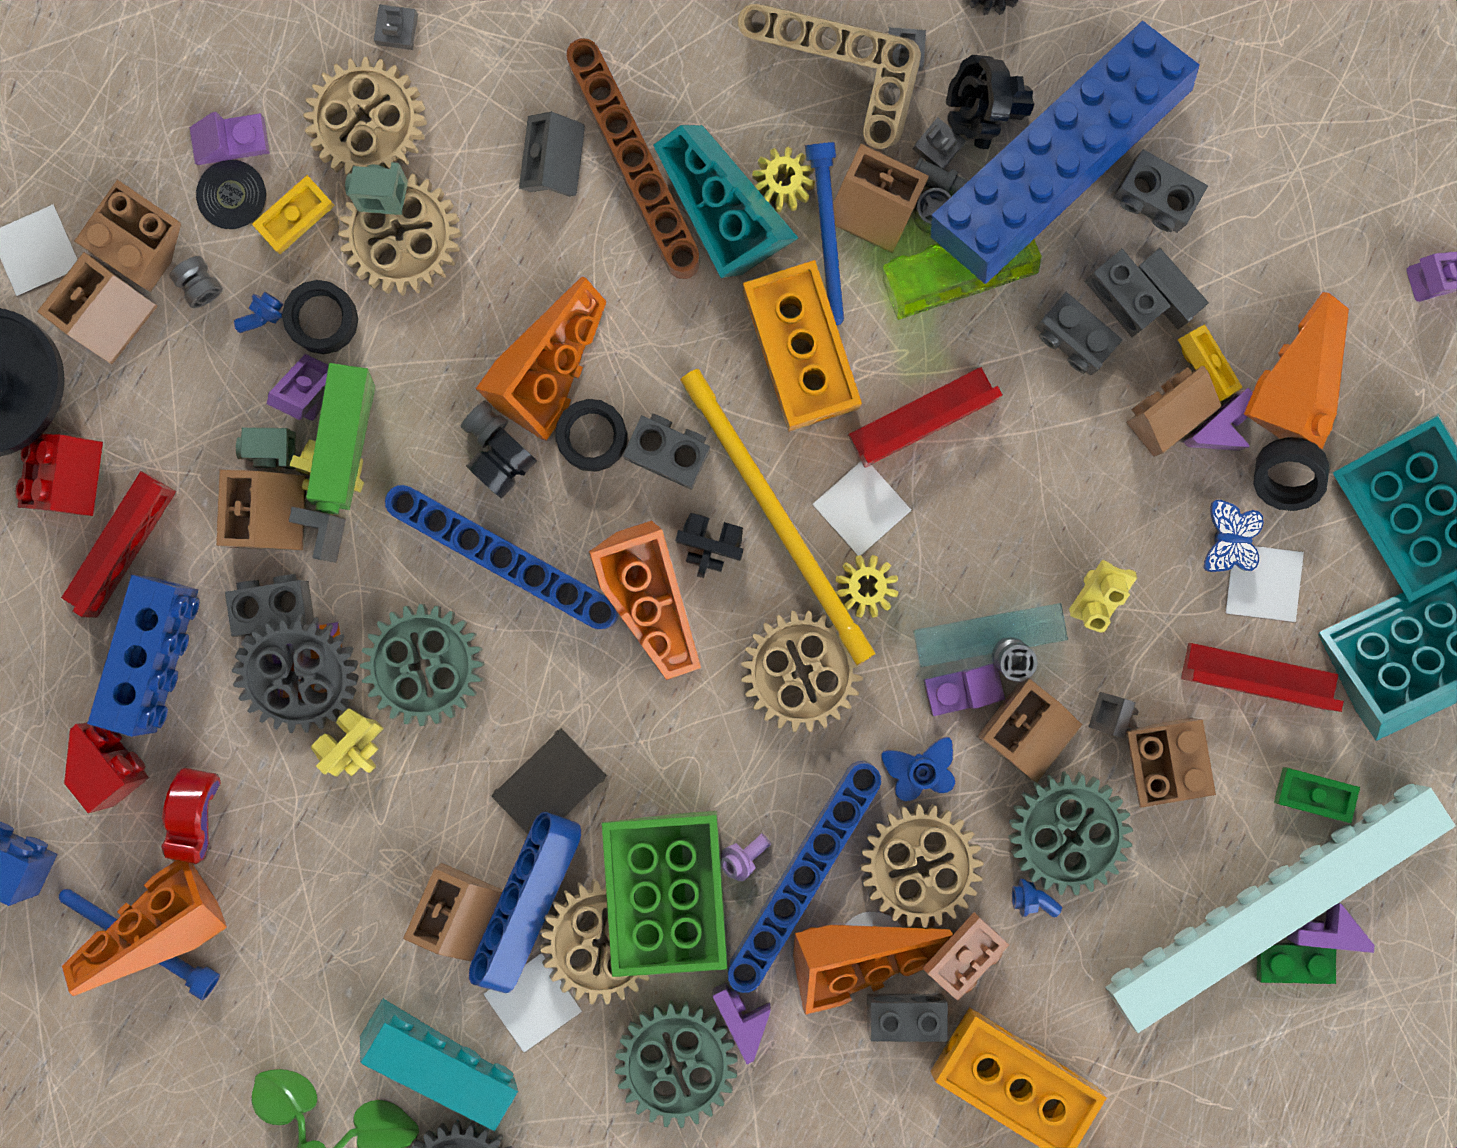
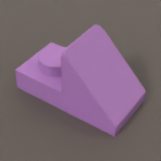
M212 112L189 127L196 165L270 154L265 119L261 113L223 119L217 112Z
M1457 252L1432 254L1419 259L1420 263L1407 268L1414 298L1418 302L1457 291Z
M304 354L268 393L267 404L298 420L304 417L313 421L322 407L329 365Z
M1249 388L1238 392L1183 441L1187 447L1233 451L1249 448V444L1235 430L1231 423L1236 427L1248 418L1244 415V412L1253 392Z
M993 663L923 679L932 716L968 708L976 709L1005 700L999 671Z
M1337 903L1326 911L1325 923L1311 920L1286 937L1289 941L1301 946L1374 953L1375 947L1341 903Z
M725 982L713 988L712 996L746 1064H749L755 1059L771 1011L770 1002L743 1015L742 1011L746 1010V1006L740 993L735 989L730 991Z

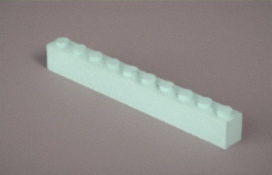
M1408 784L1394 793L1395 799L1386 805L1378 804L1369 808L1362 814L1364 819L1353 826L1349 824L1340 827L1331 834L1332 840L1321 847L1320 845H1315L1306 849L1300 854L1301 860L1290 867L1285 865L1277 868L1269 874L1268 878L1270 880L1258 888L1257 886H1251L1237 895L1238 901L1227 908L1221 906L1206 915L1205 919L1207 921L1195 929L1194 927H1188L1180 931L1174 937L1175 942L1166 948L1158 947L1144 955L1142 958L1144 962L1132 970L1130 968L1122 969L1111 978L1112 983L1105 988L1128 1024L1137 1033L1141 1032L1456 827L1432 788L1417 784Z

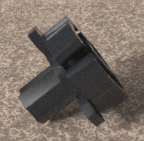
M974 54L961 62L957 74L950 81L946 97L947 106L960 107V112L950 111L948 114V122L956 134H963L969 139H975L974 146L980 149H989L992 138L998 136L1001 132L1002 122L1005 123L1009 119L1023 120L1024 117L1031 115L1035 105L1033 90L1029 86L1024 85L1023 76H1010V72L1003 60L994 59L992 56Z

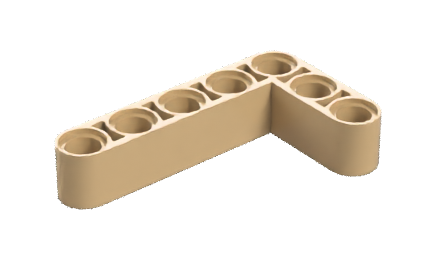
M750 4L740 11L738 27L741 33L750 39L877 69L863 127V136L866 143L875 149L894 146L900 140L921 58L919 46L915 41L769 5ZM758 11H761L765 17V26L760 32H756L752 27L753 15ZM795 19L800 23L801 33L796 40L792 41L786 31L788 23ZM827 28H832L837 35L836 44L831 49L825 48L822 43V34ZM864 36L869 37L873 43L872 53L866 58L861 57L857 51L858 41ZM901 44L906 46L910 53L908 62L902 67L896 65L893 60L894 49ZM889 83L896 84L900 90V98L893 105L884 98V89ZM881 120L887 122L891 128L890 138L886 142L880 141L875 134V127Z

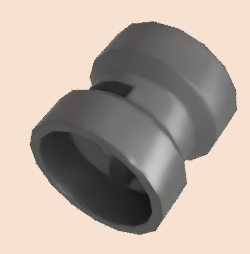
M932 188L921 194L913 213L915 224L920 230L931 233L932 214L951 198L947 191L941 188Z
M194 256L181 262L170 273V278L174 284L184 290V298L191 308H199L210 303L223 290L215 277H210L208 274V266L201 256Z
M1003 638L997 642L992 651L993 664L1011 681H1025L1036 671L1038 664L1036 654L1018 638Z

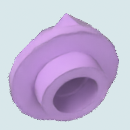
M761 833L745 849H742L737 843L726 847L721 853V867L724 873L737 881H744L756 869L752 861L771 845V842Z

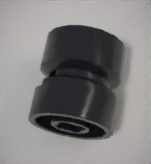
M503 428L488 441L489 450L487 452L479 451L466 465L480 481L501 499L516 485L514 477L516 475L524 476L537 462Z

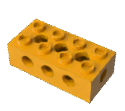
M816 261L806 262L744 282L743 295L788 432L858 410L862 405V401ZM791 304L799 309L800 314L796 318H786L781 314L780 308ZM802 339L811 345L812 350L807 354H798L792 349L791 344L796 340ZM811 374L817 375L821 378L823 387L815 391L806 388L803 383L804 377Z
M971 1007L966 1011L930 1070L937 1084L1040 1148H1077L1107 1099L1098 1086ZM985 1058L993 1059L992 1065L988 1069H977L981 1060ZM1025 1079L1024 1085L1020 1089L1010 1090L1013 1081ZM1057 1099V1103L1052 1109L1043 1110V1106L1048 1100Z

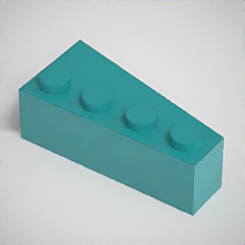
M680 125L653 144L720 278L743 275L799 239L703 125Z
M382 998L360 1035L361 1064L493 1131L496 1130L518 1093L517 1084L513 1077L514 1074L507 1067L498 1063L491 1064L481 1058L474 1050L458 1044Z

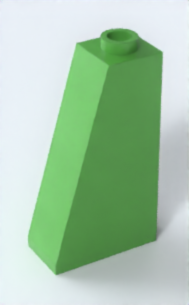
M329 363L306 497L311 505H316V511L339 514V509L350 510L375 392V384L368 368Z

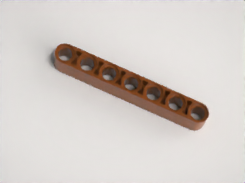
M577 39L567 49L566 56L571 74L669 272L678 279L691 278L699 269L700 258L698 248L598 46L590 39ZM582 55H590L594 58L592 64L586 67H580L575 62ZM600 87L611 91L610 95L603 100H596L591 96L593 91ZM615 120H622L627 124L626 129L621 133L610 132L608 126ZM631 153H638L644 158L642 163L635 167L626 165L624 159ZM646 186H655L660 190L658 197L653 200H645L640 196V192ZM668 218L675 221L677 226L671 233H661L656 228L658 222ZM685 251L692 255L693 260L688 266L679 267L672 261L674 255Z

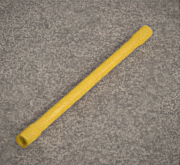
M699 369L690 371L680 379L696 407L705 416L839 633L840 640L855 664L859 665L868 660L876 653L864 633L854 623L721 409L716 400V395Z

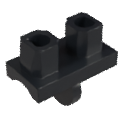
M690 513L684 524L683 531L678 530L675 541L676 543L704 551L703 555L688 552L686 558L687 563L699 566L697 577L704 578L707 568L722 572L724 561L710 558L712 553L738 561L741 560L744 550L740 548L743 527L724 522L719 541L705 538L710 518Z

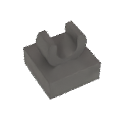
M379 4L374 35L376 45L413 50L418 19L416 9Z
M889 27L888 34L911 39L919 46L921 58L918 71H922L924 67L926 30ZM901 44L894 49L893 60L900 67L904 66L909 60L910 53L907 47Z
M937 117L916 142L913 150L927 162L944 169L964 146L966 140L959 134H956L952 128Z
M1099 692L1088 727L1124 738L1127 735L1126 732L1132 730L1128 728L1131 716H1138L1139 711L1134 707L1136 702Z

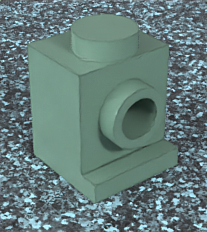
M391 162L390 169L375 164L368 165L367 167L353 166L352 173H349L346 177L345 191L359 212L402 215L408 180L399 163Z
M242 428L241 437H238L236 440V456L238 459L253 461V467L276 468V462H279L278 466L295 469L290 466L293 455L296 454V432L288 428Z

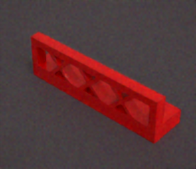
M979 367L849 433L848 437L864 468L996 402L1003 394L998 385L992 388L982 367Z
M139 472L61 597L74 606L72 612L80 617L98 618L177 491L146 472Z
M1188 643L1181 675L1182 680L1328 711L1342 712L1344 703L1342 700L1334 699L1339 674Z

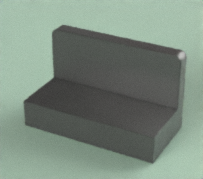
M552 111L528 116L519 189L527 192L551 190L569 197L576 196L585 125Z
M1161 248L1157 249L1138 266L1171 305L1163 314L1177 329L1190 322L1199 311L1209 304Z
M292 507L289 522L318 529L313 559L336 563L346 519Z

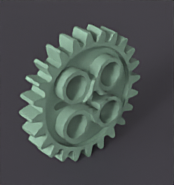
M419 604L417 614L415 615L410 606H404L403 618L395 612H390L389 617L392 624L388 625L382 621L377 622V626L382 633L380 635L368 634L367 637L375 645L373 648H362V652L371 656L370 662H364L360 664V667L371 672V675L362 679V683L374 684L375 688L369 692L368 697L381 696L382 699L377 706L379 710L390 705L392 709L389 718L394 719L402 712L404 713V724H410L414 716H417L419 725L425 726L428 721V715L431 716L435 724H439L442 722L441 712H444L449 718H453L456 716L454 705L462 709L468 707L463 696L477 695V692L470 684L471 682H481L483 680L482 677L474 674V668L484 666V662L474 660V655L483 649L482 647H471L470 642L477 635L476 633L464 635L462 631L467 625L465 620L453 624L455 612L449 611L442 618L441 607L434 606L430 615H428L426 605ZM434 631H438L444 637V646L437 653L431 651L427 645L428 636ZM414 632L417 633L419 638L418 644L421 658L430 660L431 666L425 668V673L433 689V697L427 695L424 672L422 670L416 671L415 664L420 662V657L411 637ZM398 641L403 642L408 649L407 658L401 663L395 661L391 655L392 646ZM444 667L449 668L454 674V683L448 689L441 687L437 681V674ZM408 677L415 680L418 685L417 694L412 699L405 697L401 691V684Z
M1062 772L1061 782L1059 783L1050 775H1047L1048 786L1045 788L1034 782L1033 786L1036 791L1034 796L1025 792L1022 793L1023 798L1027 802L1026 806L1014 805L1013 807L1020 815V819L1009 820L1011 827L1018 830V832L1008 835V839L1011 843L1020 844L1011 850L1015 858L1024 857L1018 864L1022 871L1031 869L1028 877L1033 883L1042 877L1041 885L1044 890H1048L1055 883L1056 890L1060 895H1063L1067 885L1070 886L1075 895H1079L1080 885L1085 884L1089 891L1093 892V881L1096 879L1107 885L1108 882L1105 876L1107 871L1116 875L1119 874L1118 869L1114 865L1115 861L1127 862L1128 860L1121 852V848L1132 847V843L1123 837L1124 834L1133 832V828L1129 824L1122 823V821L1130 816L1126 809H1118L1123 800L1119 796L1110 798L1113 789L1108 785L1099 789L1100 781L1094 776L1086 784L1085 776L1081 772L1077 773L1074 782L1071 781L1066 772ZM1069 799L1076 800L1077 805L1074 812L1069 815L1060 814V806L1064 801ZM1090 807L1093 808L1092 813L1085 816L1086 810ZM1094 824H1105L1103 835L1095 839L1089 838V830ZM1044 828L1052 829V837L1046 843L1035 842V836L1038 831ZM1067 828L1072 831L1075 830L1077 833L1073 839L1065 836L1064 831ZM1056 851L1055 856L1052 859H1048L1049 853ZM1079 852L1081 858L1078 864L1072 867L1064 866V860L1068 854Z
M669 1001L667 1012H663L659 1005L655 1004L653 1017H650L644 1011L640 1012L641 1026L634 1022L629 1023L628 1029L633 1037L622 1035L620 1038L622 1045L628 1049L616 1051L615 1057L625 1061V1063L617 1065L615 1073L626 1075V1077L619 1081L618 1088H630L626 1095V1103L638 1100L636 1114L639 1115L646 1109L650 1110L649 1122L651 1123L658 1115L663 1116L664 1127H668L671 1118H677L680 1128H683L685 1117L690 1116L697 1125L699 1124V1112L703 1111L709 1117L713 1116L712 1102L719 1106H724L725 1100L720 1092L732 1093L733 1086L726 1079L737 1078V1070L727 1065L738 1062L737 1054L727 1053L726 1051L734 1046V1040H722V1037L727 1032V1026L723 1025L715 1029L714 1025L717 1015L712 1014L705 1020L702 1018L703 1006L701 1005L695 1013L689 1012L688 1001L684 1002L681 1011H676L673 1001ZM689 1031L697 1036L698 1042L692 1047H684L679 1044L677 1037L682 1032ZM664 1032L670 1035L677 1061L683 1062L682 1075L690 1089L689 1095L683 1093L676 1067L670 1066L671 1053L663 1039L662 1034ZM647 1045H656L661 1049L663 1055L657 1060H648L642 1054V1049ZM699 1067L706 1068L710 1072L711 1077L706 1082H696L690 1076L692 1070ZM660 1081H669L675 1086L676 1090L671 1095L663 1096L656 1091L655 1086Z

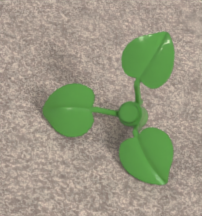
M283 1069L268 1070L255 1076L251 1102L256 1115L264 1122L272 1125H286L296 1118L299 1137L297 1148H326L320 1141H306L305 1117L302 1113L311 1111L317 1103V1093L312 1083L299 1073ZM384 1100L369 1101L360 1106L354 1114L353 1123L356 1128L349 1130L334 1148H343L353 1137H357L358 1148H406L417 1138L419 1128L397 1105Z

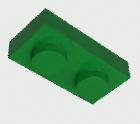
M1283 767L1274 803L1352 823L1360 787Z
M1276 943L1257 956L1256 980L1261 983L1336 984V949L1301 946L1295 943Z

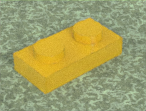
M306 175L254 221L252 225L278 254H281L335 205L314 181Z
M1205 324L1178 339L1182 347V354L1187 362L1192 364L1195 370L1204 366L1208 371L1219 401L1228 398L1243 388Z

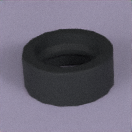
M322 280L304 282L293 289L284 302L282 312L284 328L295 343L309 352L323 355L338 352L349 344L356 333L358 325L356 305L345 291L331 282ZM316 296H326L335 300L342 312L341 326L336 333L324 339L311 338L305 334L299 322V313L304 303Z
M585 399L573 403L563 411L556 424L555 439L560 453L571 465L582 471L597 472L610 468L621 458L626 449L628 433L623 418L613 406L602 400ZM587 414H598L606 418L614 432L613 443L609 450L603 455L594 458L585 457L577 453L570 441L572 425L578 418Z
M1287 437L1274 440L1263 447L1256 457L1253 485L1257 495L1269 506L1286 511L1307 509L1319 502L1327 491L1329 462L1325 452L1315 443L1306 439ZM1297 462L1308 466L1315 475L1314 479L1305 485L1292 487L1274 482L1268 476V470L1279 463Z

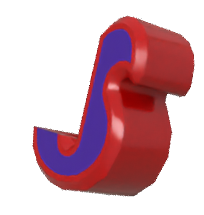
M183 768L174 777L166 795L162 814L163 826L167 830L166 838L162 843V853L165 858L198 864L204 859L209 844L208 803L209 800L213 799L221 784L218 774Z

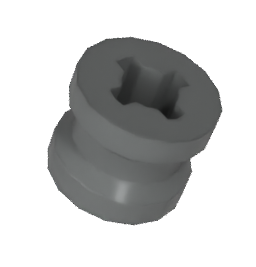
M485 400L467 415L461 424V428L466 433H473L477 437V443L484 448L488 446V441L501 428L504 429L508 421L502 415L497 416L494 414L492 406Z

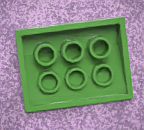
M717 811L677 813L602 822L612 977L727 969L728 959Z

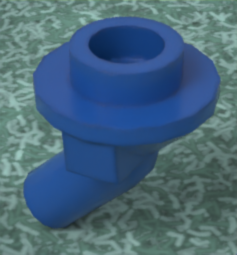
M264 292L261 297L253 294L249 309L254 313L235 319L234 327L237 332L243 333L259 328L268 321L276 324L282 318L283 311L280 309L284 304L267 292Z
M1020 879L1018 886L1012 887L1013 908L1019 909L1022 917H1027L1030 913H1038L1039 907L1051 917H1057L1061 913L1062 906L1047 893L1036 890L1033 882Z

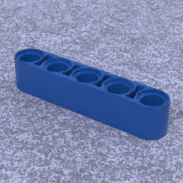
M542 812L536 817L469 968L471 984L502 993H509L516 986L543 926L544 917L551 908L580 842L581 827L577 822L548 812Z

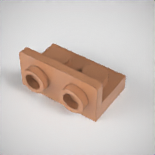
M974 912L923 969L959 1001L965 993L970 992L975 987L983 973L1000 960L1009 944Z

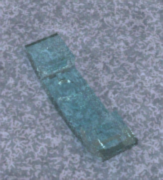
M1061 603L913 630L920 667L992 654L997 642L1008 637L1018 638L1028 647L1068 640Z

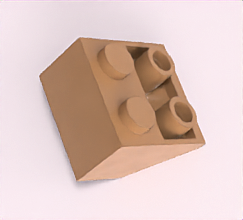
M860 144L833 203L835 226L893 254L929 176Z
M117 179L74 242L139 286L151 292L172 262L181 222Z
M83 252L37 312L65 334L108 363L113 364L158 306L99 260Z
M1204 366L1194 371L1187 367L1180 373H1176L1160 386L1164 391L1162 394L1156 391L1131 409L1135 416L1126 423L1154 457L1164 453L1221 407L1210 375Z
M220 470L216 546L248 549L303 550L304 526L289 522L292 507L305 509L306 490L302 489V484L307 476L264 471Z
M1031 679L1020 681L976 737L1033 782H1038L1083 724L1059 701Z
M1185 718L1155 723L1126 732L1139 807L1216 795L1202 719Z
M440 863L433 870L403 939L435 954L471 962L503 890L449 865Z

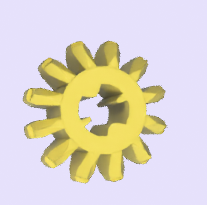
M786 147L782 157L779 156L775 148L771 149V161L765 157H760L758 165L761 169L754 170L752 173V179L759 182L755 187L761 194L766 193L764 198L769 204L773 200L776 201V212L782 211L783 203L785 202L788 203L791 211L796 210V198L806 203L809 200V194L806 190L814 189L815 181L808 178L813 174L814 168H811V165L802 166L806 157L803 153L798 154L795 159L791 158L792 148ZM779 174H785L786 179L790 176L788 186H782V181L779 184L776 183Z
M861 555L856 556L855 563L858 570L856 571L851 564L846 562L842 565V568L850 577L836 576L835 582L847 585V589L838 590L836 594L838 597L849 595L850 599L844 603L846 610H849L855 603L858 604L855 616L859 618L863 616L866 605H868L870 616L872 618L877 617L878 610L875 603H878L884 610H889L891 605L883 598L884 595L889 597L898 596V591L887 588V584L897 582L898 577L896 575L888 578L884 577L883 574L891 567L888 562L884 563L878 570L875 569L878 562V557L875 555L870 557L868 567H865L864 559ZM862 576L864 580L870 577L875 582L872 585L875 593L871 597L869 593H865L862 596L858 592L861 588L858 580Z

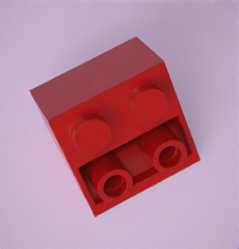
M42 434L30 445L21 449L20 456L23 462L22 476L17 481L15 489L16 498L18 499L17 507L93 516L103 442L60 434Z
M86 722L75 724L70 728L64 784L89 814L116 806L148 780L149 776L144 771L146 766L142 759L136 753L128 752L120 742L122 740L120 733L89 725Z

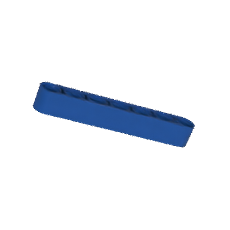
M397 485L387 493L385 507L393 517L595 629H608L617 621L619 614L604 594L443 504L405 485ZM409 493L413 497V507L410 511L401 513L397 508V501L401 495ZM442 511L446 516V525L442 530L434 532L429 526L430 517L434 513ZM474 529L479 535V543L474 549L466 550L462 545V536L466 531ZM500 548H508L512 553V561L505 568H498L494 562V555ZM533 566H540L545 572L544 582L537 587H532L526 580L527 571ZM566 584H573L578 590L577 600L571 605H564L559 599V590ZM598 602H605L611 609V616L605 623H596L591 616L592 607Z
M857 761L847 768L728 964V981L736 991L749 993L760 985L877 794L881 785V775L871 763ZM861 769H868L873 775L871 785L865 789H859L853 784L854 774ZM842 801H847L853 805V814L845 821L837 820L833 816L834 807ZM828 834L834 838V844L830 851L821 853L813 848V842L818 835ZM807 866L814 870V878L810 883L801 885L793 879V875L799 867ZM778 900H791L795 905L794 911L784 917L777 915L773 908ZM767 931L773 934L775 937L774 944L769 948H759L754 943V938L758 933ZM741 964L751 965L755 970L754 976L747 981L738 979L734 974L737 966Z

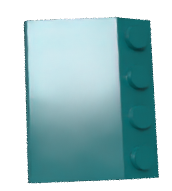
M1436 414L1333 472V475L1409 602L1457 579V443L1440 415Z
M1457 579L1412 602H1409L1404 592L1319 632L1318 636L1337 674H1339L1338 676L1355 711L1375 741L1457 703Z

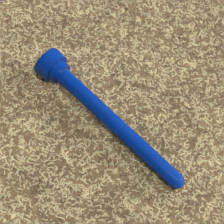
M835 142L805 145L806 161H810L811 168H815L827 298L836 325H840L844 321L830 176V166H833L836 150Z
M64 889L59 894L61 903L104 930H107L117 920L70 889ZM177 956L158 963L185 980V986L190 988L189 993L202 1001L212 992L220 978V974L208 966L204 969L200 966L194 968Z

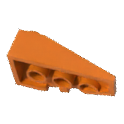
M581 277L496 359L476 387V390L498 412L540 439L547 441L556 428V424L563 411L569 407L571 399L567 398L574 377H580L583 369L579 365L585 346L593 341L606 305V300L587 278Z
M1322 292L1299 323V334L1291 344H1284L1278 352L1280 359L1271 371L1265 370L1258 379L1244 415L1280 439L1287 437L1303 438L1323 449L1337 415L1349 313L1348 307L1330 293Z
M651 520L618 531L590 550L589 555L599 588L664 678L668 680L700 669V661L663 530Z
M176 860L153 875L143 885L147 890L131 906L125 903L117 911L121 916L106 931H97L62 965L68 991L72 996L194 950L227 928L216 898L193 863Z
M827 925L819 928L811 927L802 932L795 933L793 959L805 1015L847 1004L852 1001L851 994L871 986L873 992L885 987L883 982L895 974L901 973L903 976H910L924 970L923 967L953 936L951 930Z

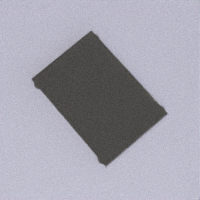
M561 728L556 730L554 735L501 787L495 789L491 796L528 834L533 822L540 813L548 812L564 818L599 783L605 781L607 774Z

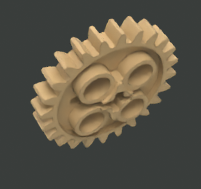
M367 57L363 58L361 67H357L352 58H349L348 69L344 71L337 63L334 64L336 75L333 78L323 72L321 75L326 82L324 87L312 85L318 97L306 98L307 104L314 111L303 113L306 121L313 124L305 128V132L309 137L315 138L310 143L311 147L315 151L322 150L319 158L324 163L332 160L331 168L336 173L345 166L346 176L352 173L353 166L367 167L368 165L375 164L390 169L391 162L398 160L408 165V159L404 154L407 151L412 153L419 152L413 140H424V134L417 127L427 125L425 117L418 114L426 109L422 101L416 100L421 94L417 87L409 88L412 82L409 76L406 74L399 78L400 71L396 65L390 67L386 72V65L382 59H379L373 68ZM374 87V93L370 98L358 99L359 92L363 88ZM386 96H389V97H390V100H389V101H384V102H383V99H384ZM347 112V118L342 124H331L335 114ZM391 113L400 114L397 124L389 127L383 125L387 115ZM364 114L371 118L367 124L360 120ZM348 136L345 142H341L342 137ZM362 139H373L369 150L365 152L357 151V144Z
M412 173L408 179L402 215L383 214L386 220L384 225L378 229H371L369 223L373 216L382 213L359 212L353 203L346 202L345 205L352 212V215L341 216L340 220L349 229L338 232V235L343 240L349 241V243L343 245L340 249L344 254H354L346 263L351 268L360 266L356 275L361 280L370 276L368 284L373 289L383 282L382 287L386 294H390L394 285H396L398 292L405 296L407 285H411L418 294L421 289L420 282L425 281L429 286L434 287L432 275L436 273L443 278L446 277L444 270L441 268L444 263L455 265V262L448 254L449 252L460 251L461 248L452 239L461 237L462 232L460 229L451 226L459 222L460 219L456 213L447 214L454 205L450 199L441 202L444 196L441 188L431 192L432 183L430 180L426 179L418 186V178ZM412 204H420L422 206L421 213L417 217L412 219L405 218V211L408 206ZM427 223H432L431 228L420 229L424 227ZM403 227L405 229L403 233L404 239L398 241L395 238L398 235L397 229ZM381 239L375 242L374 245H369L370 240ZM420 240H432V247L427 253H415L416 244ZM387 249L396 250V257L392 263L388 265L380 264V256Z
M791 611L790 622L788 623L778 615L776 616L778 627L772 628L765 622L763 627L767 635L762 637L753 634L752 637L759 645L757 648H745V651L753 656L752 661L741 662V666L751 669L750 675L741 678L742 682L753 684V688L748 690L745 695L746 697L757 695L759 700L754 704L753 709L758 710L765 706L767 711L764 720L768 721L774 715L778 716L777 727L780 729L787 720L791 721L793 732H797L800 722H805L807 730L812 732L813 721L816 720L824 728H827L826 716L830 714L839 721L841 717L837 708L842 706L851 709L850 703L845 699L847 694L859 695V692L852 688L851 684L852 682L863 680V677L853 674V668L859 667L863 663L856 665L851 660L850 654L836 634L835 626L833 624L829 628L825 626L826 615L822 614L817 622H812L811 611H807L803 621H799L796 612ZM807 636H815L821 641L822 649L816 657H807L801 650L802 641ZM788 640L793 641L801 663L803 665L810 664L812 668L807 673V677L817 697V701L814 703L810 701L802 680L799 677H792L791 672L796 670V665L786 645ZM779 650L787 656V666L781 672H772L767 667V656L772 651ZM828 670L836 676V686L831 691L823 692L818 689L816 678L819 673ZM790 685L797 686L802 691V700L799 704L792 707L785 705L781 699L782 691Z
M916 803L914 814H910L903 805L900 807V818L896 819L893 814L888 812L886 814L890 824L884 826L879 822L875 823L876 828L880 832L878 837L867 834L866 838L873 844L872 849H861L862 855L870 858V862L861 864L860 869L870 872L871 875L862 880L864 886L876 887L868 895L871 900L883 898L878 907L881 912L888 910L890 907L893 908L891 914L893 921H897L902 914H905L906 924L910 927L915 917H919L923 928H927L929 917H934L936 922L942 925V913L947 912L955 919L956 912L953 907L958 904L967 909L968 905L963 899L964 895H977V892L970 886V883L982 881V877L973 872V868L983 866L984 864L982 860L973 858L972 855L981 850V847L978 844L967 843L975 834L971 830L960 832L964 825V821L961 818L950 823L951 811L945 810L938 817L936 805L932 804L926 814L923 812L921 804ZM931 832H939L943 836L942 845L937 850H927L924 847L925 837ZM896 843L905 844L907 847V855L900 862H893L888 858L889 848ZM947 853H953V858L950 860L927 864L925 866L926 872L922 874L917 869H910L896 877L889 876V873L893 870L916 866V858L920 856L926 861H932ZM943 868L952 869L954 871L952 883L944 887L938 886L935 879L937 873ZM911 879L917 881L919 889L913 897L905 898L900 895V885L904 881Z
M592 879L591 890H586L579 882L577 883L578 894L573 896L565 890L563 893L567 902L562 905L559 902L553 901L552 905L558 913L556 916L545 915L544 917L551 925V929L540 930L539 934L549 939V942L540 945L539 950L541 953L550 954V956L543 960L542 964L545 968L556 967L549 977L553 982L564 978L560 985L561 991L565 993L574 987L573 997L577 1001L584 992L587 993L590 1004H594L598 994H601L604 1002L609 1004L611 993L613 992L621 1000H624L625 987L629 986L633 991L637 992L638 987L635 980L639 977L648 981L650 978L648 975L612 977V971L607 968L608 960L611 957L608 915L605 920L603 934L609 941L608 943L601 944L599 973L593 974V968L598 957V948L593 943V939H600L602 933V911L604 908H607L606 883L604 889H601L599 882L596 879ZM584 911H592L594 913L593 924L585 929L578 928L576 925L578 915ZM578 949L587 950L588 958L583 965L573 966L570 964V957L574 951Z

